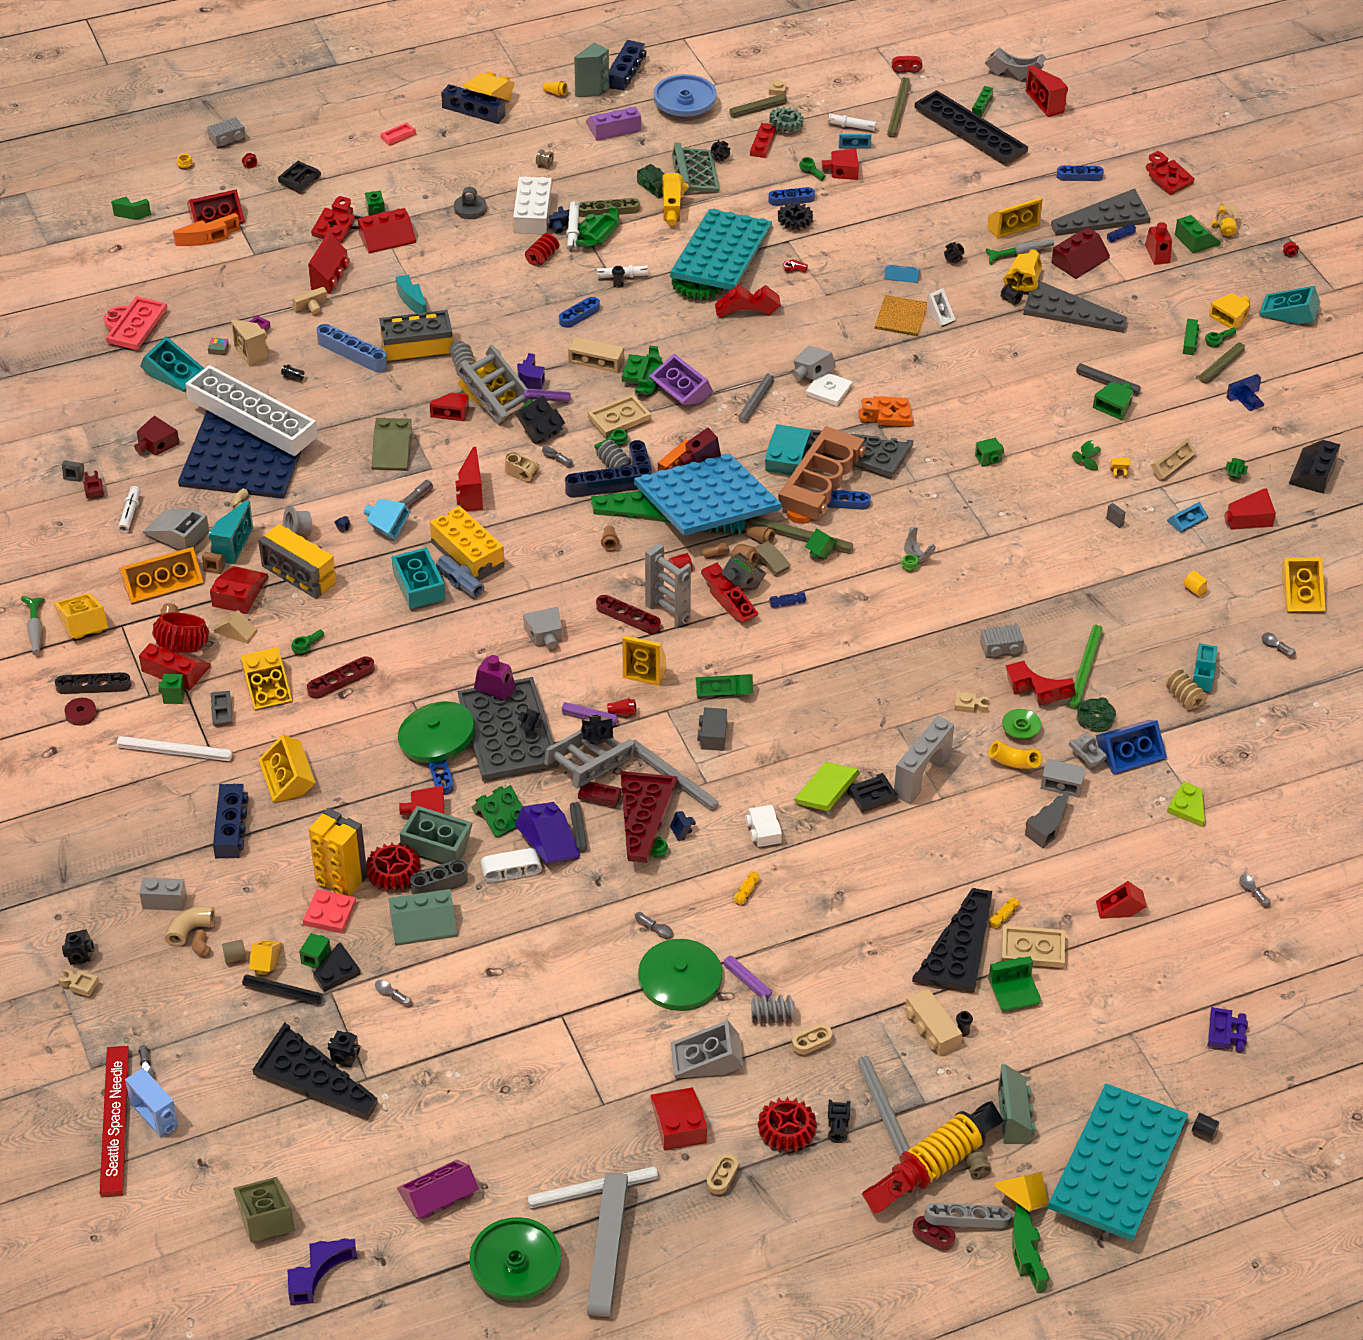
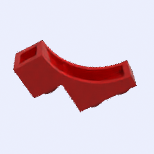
M740 284L731 289L727 295L719 299L715 304L716 315L720 318L734 311L745 309L757 310L769 316L781 306L779 295L768 286L764 285L752 294Z
M1025 661L1006 665L1007 678L1013 694L1033 690L1039 706L1076 696L1073 678L1056 680L1039 676L1026 665Z

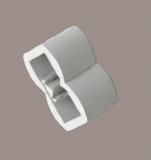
M772 804L749 808L748 815H745L747 827H751L750 836L752 842H756L757 847L781 843V828Z

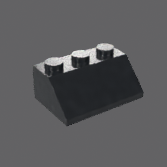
M1321 440L1304 447L1289 484L1324 494L1336 464L1341 444Z

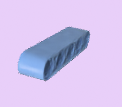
M320 324L317 327V338L320 346L374 372L381 373L386 371L387 358L384 350L329 324Z

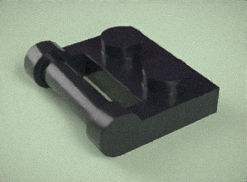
M297 161L278 177V182L293 188L297 193H301L308 184L321 176V172L317 168ZM307 174H310V175H309L308 177H306L302 182L299 183V181H300L302 178H304Z
M883 773L857 784L852 783L846 790L861 812L894 802L898 798L897 793Z

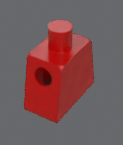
M856 148L832 151L831 160H822V170H831L833 178L858 180L859 164Z
M1163 222L1149 228L1145 247L1154 265L1167 264L1171 261L1172 238L1167 230V224Z
M443 786L412 791L411 802L399 803L400 815L412 814L416 806L444 814Z

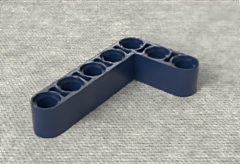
M640 440L630 442L629 458L631 459V466L568 474L565 477L566 495L575 498L638 489L634 485V478L641 477L644 474H652V466L645 443Z

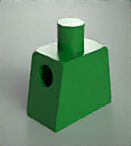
M1110 382L1095 394L1093 408L1122 421L1132 404L1133 390H1131V385L1126 382L1122 385Z

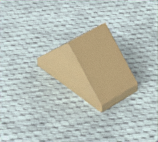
M239 610L223 617L214 629V633L247 644L257 632V629Z

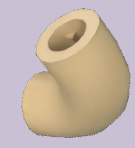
M202 906L182 911L170 923L165 936L166 942L173 946H182L185 944L187 935L192 929L213 927L215 923V908Z

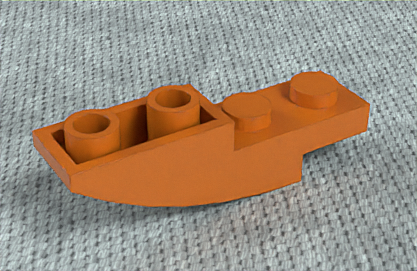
M236 213L209 223L201 220L174 230V244L176 246H196L228 239L229 233L240 230L239 217Z

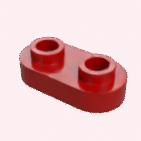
M897 56L891 62L892 69L895 72H919L923 67L922 59L918 56Z

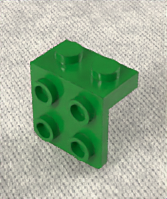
M511 785L503 788V786L498 787L488 797L485 794L475 800L476 803L471 807L475 814L482 813L495 837L516 828L515 823L522 804Z
M1031 956L1018 957L1013 960L998 961L990 964L988 980L1001 1011L1006 1012L1041 1003V997L1031 976L1033 967Z

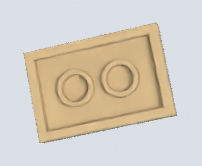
M632 394L589 411L588 418L605 437H608L616 429L626 430L651 420V413Z
M1003 925L1001 961L1031 956L1033 966L1064 968L1065 930Z

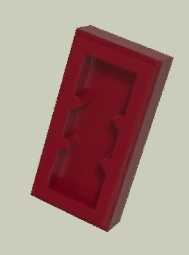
M589 782L580 787L578 799L616 807L622 793V788Z

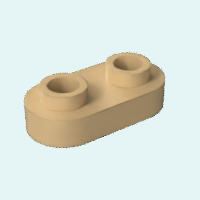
M818 1024L794 1035L792 1048L801 1055L820 1049L830 1044L832 1030L825 1024Z
M723 1154L717 1158L707 1176V1189L711 1193L719 1195L728 1190L738 1171V1160L735 1156Z

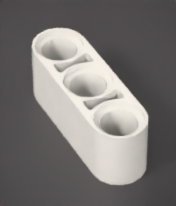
M533 848L489 855L480 861L484 880L489 883L533 876L542 870L539 855Z

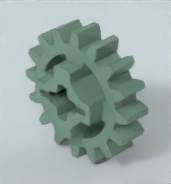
M777 107L776 110L772 109V112H770L769 123H772V126H776L777 130L782 129V132L784 130L796 132V129L800 130L803 126L804 117L801 116V112L797 113L796 109L791 110V107L788 109Z

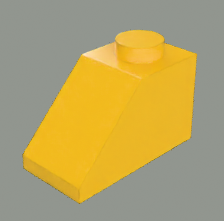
M260 940L253 943L251 946L249 969L255 970L256 974L266 975L274 970L282 942Z

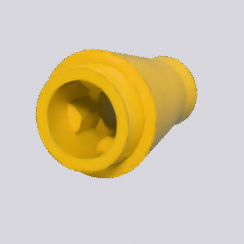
M564 81L545 82L543 89L545 92L563 96L567 94L568 85Z

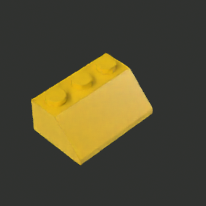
M1040 197L989 214L987 228L998 239L1039 226L1043 199Z
M282 734L258 759L272 801L275 803L303 796L315 784L301 741Z

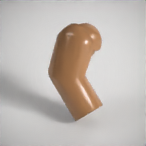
M722 542L719 545L702 549L704 558L726 555L729 552L728 544Z

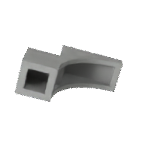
M999 47L988 56L985 64L997 76L1010 70L1019 81H1022L1025 78L1027 79L1028 65L1042 69L1046 57L1040 54L1033 58H1019L1008 54Z

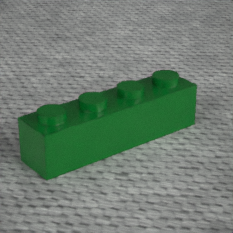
M983 87L972 107L973 113L982 117L993 97L994 88Z
M1187 318L1183 354L1193 355L1197 349L1195 344L1198 341L1200 325L1198 320Z

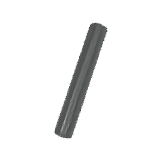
M1082 363L1076 368L1078 374L1107 385L1110 382L1120 385L1125 382L1129 383L1134 395H1138L1141 391V386Z

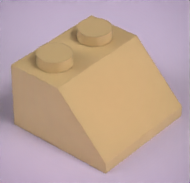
M231 320L234 347L245 362L252 366L268 360L267 352H269V348L265 340L267 339L265 330L261 329L257 323Z

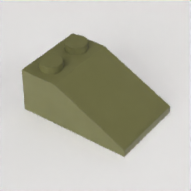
M376 418L372 470H408L413 436L411 419Z
M277 1177L233 1188L245 1230L251 1243L262 1242L267 1238L284 1236L289 1232L295 1231L291 1206Z

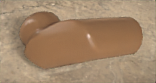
M197 930L191 947L198 955L201 954L206 957L211 951V948L206 946L204 942L207 934L203 930Z

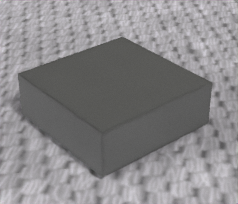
M1114 503L1108 505L1106 519L1118 528L1124 526L1126 512Z

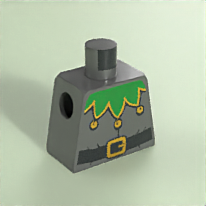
M741 552L731 557L722 571V574L740 588H758L767 574Z

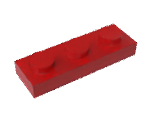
M761 123L750 149V156L766 158L777 130L776 126H772L769 123Z

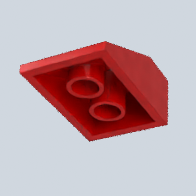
M1028 65L1025 92L1047 117L1064 113L1068 92L1067 85L1060 78L1035 66Z
M472 447L458 472L459 480L455 481L456 492L459 491V494H456L457 505H461V508L465 511L483 510L482 482L477 447Z
M232 566L217 577L211 587L212 606L230 611L239 610L241 613L247 614L264 585L268 573Z
M693 1087L650 1095L664 1150L707 1143V1125Z

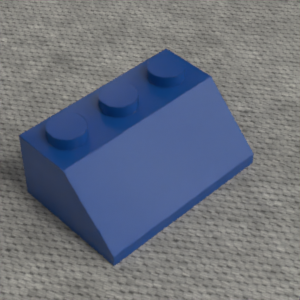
M1145 720L1095 735L1098 747L1107 755L1104 761L1113 774L1167 758L1158 720Z

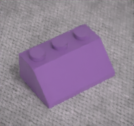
M629 107L590 116L586 120V124L596 141L641 131V114L636 107Z
M673 354L649 376L650 379L683 405L702 403L713 392L709 381L676 354Z

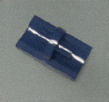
M559 206L558 212H553V215H549V229L552 228L555 233H561L564 230L563 226L568 225L569 209L564 210L562 206Z

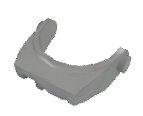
M914 526L909 529L904 551L907 554L917 556L918 564H921L934 553L936 546L930 544L926 551L922 552L917 543L918 528Z

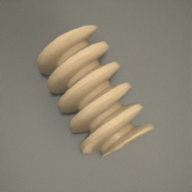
M1183 669L1173 671L1166 680L1167 689L1188 710L1199 708L1207 700L1208 695L1203 692L1202 688H1198L1197 683H1193V679L1189 678Z

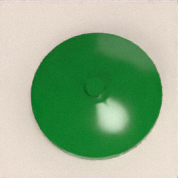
M441 701L427 704L412 712L403 721L398 731V742L402 752L411 760L421 763L444 761L457 755L469 745L475 734V721L469 709L459 703Z
M671 939L653 946L645 953L639 964L638 980L642 992L654 1004L669 1010L686 1011L699 1008L716 996L722 983V966L716 954L704 944L689 939Z
M505 1218L488 1225L475 1238L470 1250V1269L475 1282L483 1291L501 1300L522 1301L538 1296L553 1284L561 1267V1249L557 1238L545 1225L529 1218Z

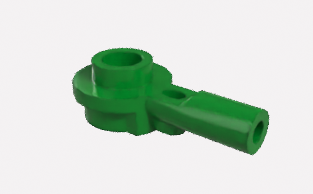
M810 157L802 158L799 167L805 172H812L823 181L826 176L816 168L814 160Z
M1233 327L1221 333L1210 332L1205 336L1206 344L1210 347H1218L1224 338L1236 334V329Z
M616 429L610 433V437L594 444V447L597 451L608 440H613L616 445H623L628 441V435L625 430Z
M320 629L312 635L295 638L291 644L292 651L298 654L308 652L310 644L323 637L324 632Z
M657 837L651 855L660 857L668 852V844L661 837Z

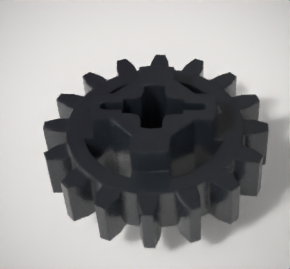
M791 202V205L785 204V207H780V210H778V222H780L781 226L785 225L786 229L791 227V230L796 228L800 230V227L806 229V225L810 226L811 222H813V211L810 210V207H806V204L800 205L799 202L797 204Z

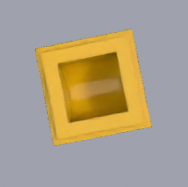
M1194 570L1190 572L1185 578L1183 585L1197 596H1202L1207 592V579Z

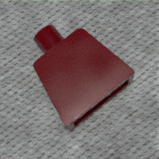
M154 415L137 431L138 443L134 445V448L139 454L147 450L153 455H158L180 444L178 430Z
M709 427L686 442L687 453L679 457L682 465H687L691 462H701L707 458L721 456L718 437Z

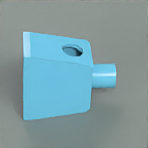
M379 499L374 507L367 505L364 509V515L369 516L367 519L368 523L375 530L393 541L396 540L411 513L404 503Z

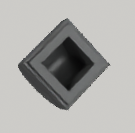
M64 460L61 464L63 479L81 481L84 475V464Z

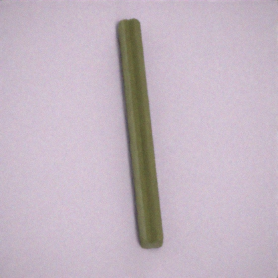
M908 77L901 79L887 135L889 137L896 136L910 84Z
M757 516L749 519L750 526L771 527L775 533L807 542L814 533ZM834 538L837 542L833 549L847 553L852 552V542Z

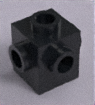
M590 715L589 719H583L581 727L583 739L591 741V744H600L605 739L613 738L612 718Z
M87 929L67 933L65 944L62 946L63 955L68 958L70 965L91 961L92 952L95 949Z
M337 1030L334 1038H330L328 1042L330 1058L336 1064L352 1067L355 1058L360 1053L361 1047L358 1045V1037L350 1032Z

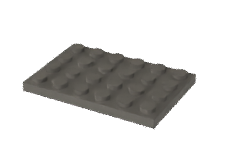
M533 677L514 680L516 688L507 701L474 688L457 691L460 704L469 709L475 721L476 729L471 743L482 781L560 766L557 760L549 765L544 764L546 749L554 745ZM527 708L541 713L540 719L544 720L541 728L535 727L534 732L520 727L522 722L518 720L521 711L526 713Z

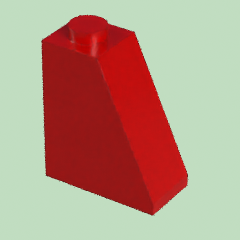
M1265 488L1229 503L1224 517L1225 522L1229 524L1230 530L1273 527L1276 512L1268 490Z

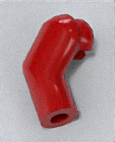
M787 260L783 263V269L787 272L795 270L806 272L808 264L796 260Z

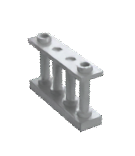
M493 344L489 346L486 357L472 365L464 360L456 370L498 425L505 421L508 415L507 411L522 402L526 404L531 401V399L524 398L523 393L527 389ZM492 362L497 370L484 378H479L475 371ZM502 375L508 383L491 392L486 384ZM511 389L519 396L505 405H501L496 399Z
M657 543L645 552V606L652 609L660 604L675 615L674 626L678 628L690 619L691 565L687 564L679 569L664 558V546ZM664 568L675 575V579L667 573H665ZM664 581L674 587L675 592L666 587ZM664 594L675 602V606L664 599Z
M581 730L558 743L549 746L545 752L544 764L549 765L557 760L573 772L572 785L578 789L633 758L635 742L628 739L623 743H618L613 738L605 739L603 741L612 747L611 750L605 751L597 744H591V741L583 739ZM585 745L599 756L592 759L578 748ZM572 753L585 764L577 766L567 759L565 755Z

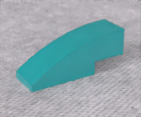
M409 274L397 276L396 289L402 301L415 313L427 312L426 302L420 285H412Z
M1199 643L1193 683H1197L1198 688H1202L1203 691L1211 692L1218 646Z

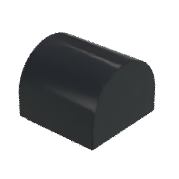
M1199 1113L1191 1132L1212 1142L1218 1133L1220 1122Z

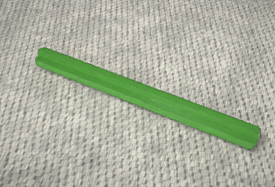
M1095 624L1092 627L1075 681L1076 696L1070 697L1068 705L1070 708L1077 709L1079 707L1103 629L1101 625Z

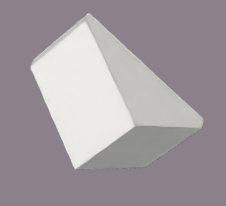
M943 288L928 294L926 313L937 324L942 326L956 320Z

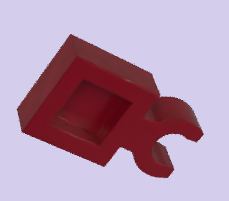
M94 471L93 476H88V473L85 472L83 484L86 499L104 496L102 480L99 478L98 472Z

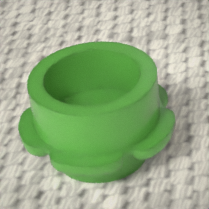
M913 554L905 555L901 561V566L908 571L917 569L919 567L917 556Z

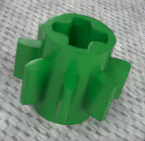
M1232 458L1231 462H1227L1225 470L1229 471L1228 476L1241 479L1242 474H1247L1248 466H1245V460Z

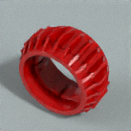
M169 612L161 614L156 622H154L152 635L155 638L156 644L161 648L174 652L192 653L200 651L208 642L209 628H207L205 620L198 616L180 612Z

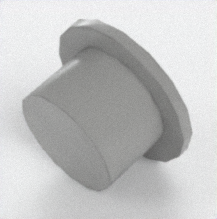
M287 506L283 515V526L299 536H309L312 530L310 512L296 511L295 507Z

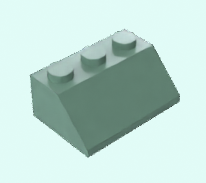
M593 43L574 57L576 97L600 96L610 86L609 49Z
M416 806L400 833V842L402 846L408 844L410 849L414 848V851L419 856L447 863L453 860H461L466 851L472 822Z
M450 889L389 898L395 946L457 937Z
M1001 1064L998 1098L1000 1115L1004 1120L1001 1123L1004 1144H1030L1031 1135H1035V1122H1031L1030 1118L1033 1116V1105L1028 1102V1099L1031 1097L1030 1085H1026L1025 1076L1008 1065Z

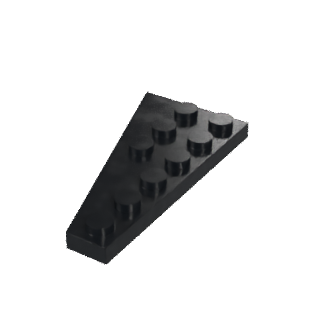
M977 888L970 890L960 909L954 914L950 924L944 929L932 947L928 957L921 963L918 972H915L912 982L975 993L993 891Z
M284 1022L252 1069L255 1076L367 1120L378 1104L377 1097L360 1083L354 1082L345 1071L342 1072L337 1068L332 1060L314 1045L308 1044L299 1033L291 1030L286 1022Z

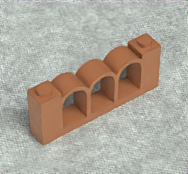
M825 426L779 492L778 501L782 503L781 508L818 521L820 516L824 515L827 510V505L832 498V491L837 490L842 485L843 475L848 474L852 470L853 462L857 463L860 457L864 456L866 451L864 439ZM825 452L842 458L844 460H835L823 456L822 454ZM815 468L826 473L832 474L833 476H824L812 472L811 470ZM804 484L822 490V492H813L800 486Z

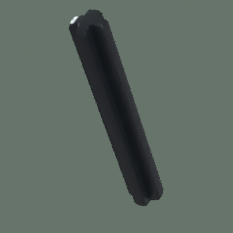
M247 974L244 975L242 985L315 1004H321L323 994Z

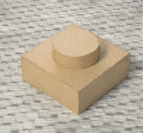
M771 80L769 95L785 94L787 82Z

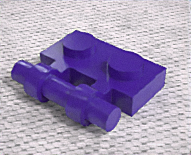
M1211 1007L1207 1046L1229 1049L1230 1043H1234L1236 1051L1243 1052L1244 1046L1247 1044L1245 1032L1248 1029V1021L1246 1020V1014L1240 1013L1238 1018L1232 1017L1233 1010ZM1231 1027L1235 1028L1237 1033H1232Z

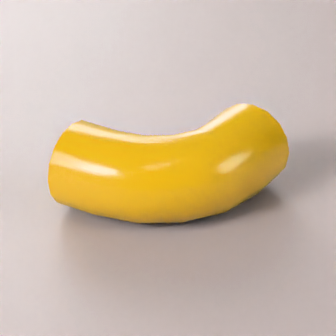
M996 740L988 751L989 758L1012 768L1032 769L1039 767L1042 763V755L1035 748L1027 750L1017 749Z

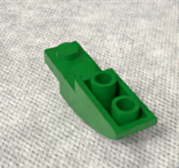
M1017 1203L1012 1228V1251L1019 1276L1029 1275L1036 1292L1041 1293L1046 1291L1049 1274L1047 1269L1042 1267L1040 1254L1037 1250L1040 1234L1038 1229L1034 1228L1031 1223L1030 1212Z

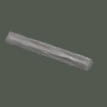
M769 373L765 375L738 415L740 422L746 423L774 382L773 375Z

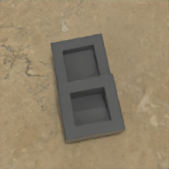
M230 690L210 693L213 725L233 723Z

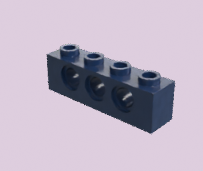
M631 40L626 41L609 69V88L625 90L627 85L630 84L637 68H640L642 60L646 58L645 43Z
M450 84L441 92L442 108L496 124H499L505 117V100Z
M219 784L213 839L215 858H240V850H244V838L241 837L242 834H245L246 830L243 819H247V807H245V804H248L249 800L248 792L244 790V784Z

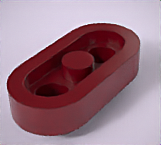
M919 1216L914 1220L912 1232L916 1238L940 1250H949L954 1246L955 1232L950 1227L932 1225L925 1220L924 1216Z

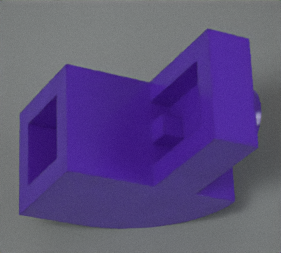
M528 353L526 360H523L522 364H517V375L527 389L542 390L545 382V367L536 366L535 354Z

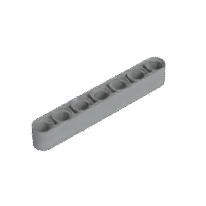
M605 1173L587 1316L611 1317L628 1174Z

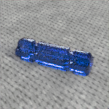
M1129 224L1108 233L1106 238L1109 242H1114L1116 239L1119 240L1135 233L1136 226Z
M798 592L797 595L791 593L769 598L772 608L779 607V605L787 606L796 604V602L798 604L806 602L804 592Z

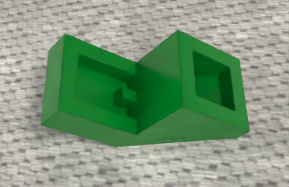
M127 196L111 201L114 216L138 220L151 215L150 204L147 198L131 203Z

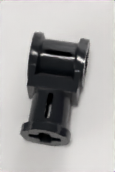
M829 1099L828 1126L831 1127L828 1139L832 1142L842 1143L848 1138L846 1128H848V1121L850 1120L851 1101L842 1103L833 1102Z

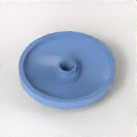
M673 75L661 80L654 89V102L660 110L674 116L690 117L700 115L709 111L716 103L717 92L715 86L707 79L696 75Z

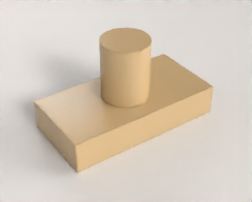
M321 287L293 297L295 313L309 308L313 315L319 314L321 312L319 304L326 302V289Z

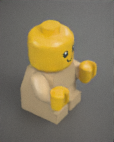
M1221 202L1216 212L1218 220L1213 219L1211 226L1214 228L1220 227L1221 234L1224 236L1234 235L1237 231L1235 220L1238 214V206Z

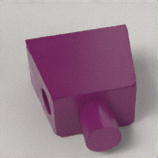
M491 655L485 658L478 667L474 689L507 701L516 688L511 667L500 662L498 656Z

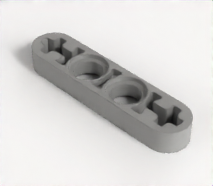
M935 1202L926 1206L924 1214L925 1220L932 1225L998 1229L1008 1227L1012 1217L1011 1211L1002 1206ZM952 1213H958L962 1215V1217H956L952 1215ZM974 1214H980L984 1218H977Z

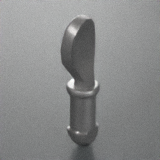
M549 446L542 448L544 455L555 457L557 461L565 464L566 467L573 465L571 459H568L560 452L558 453Z
M1267 632L1262 635V641L1265 644L1275 646L1277 650H1281L1289 657L1296 655V651L1293 648L1285 645L1282 641L1278 642L1273 633Z
M1241 875L1239 878L1241 887L1252 891V895L1259 900L1262 906L1269 907L1271 904L1270 899L1261 892L1259 887L1255 886V881L1248 875Z
M642 912L635 913L636 921L643 923L650 930L653 929L659 935L668 939L673 936V931L669 926L656 924L655 920L645 916Z
M385 980L376 981L375 988L380 994L391 995L392 999H396L403 1006L408 1007L412 1005L411 998L400 993L398 989L394 990L390 983Z
M141 1045L138 1050L140 1065L154 1078V1070L149 1066L151 1063L148 1055L149 1049L146 1045Z

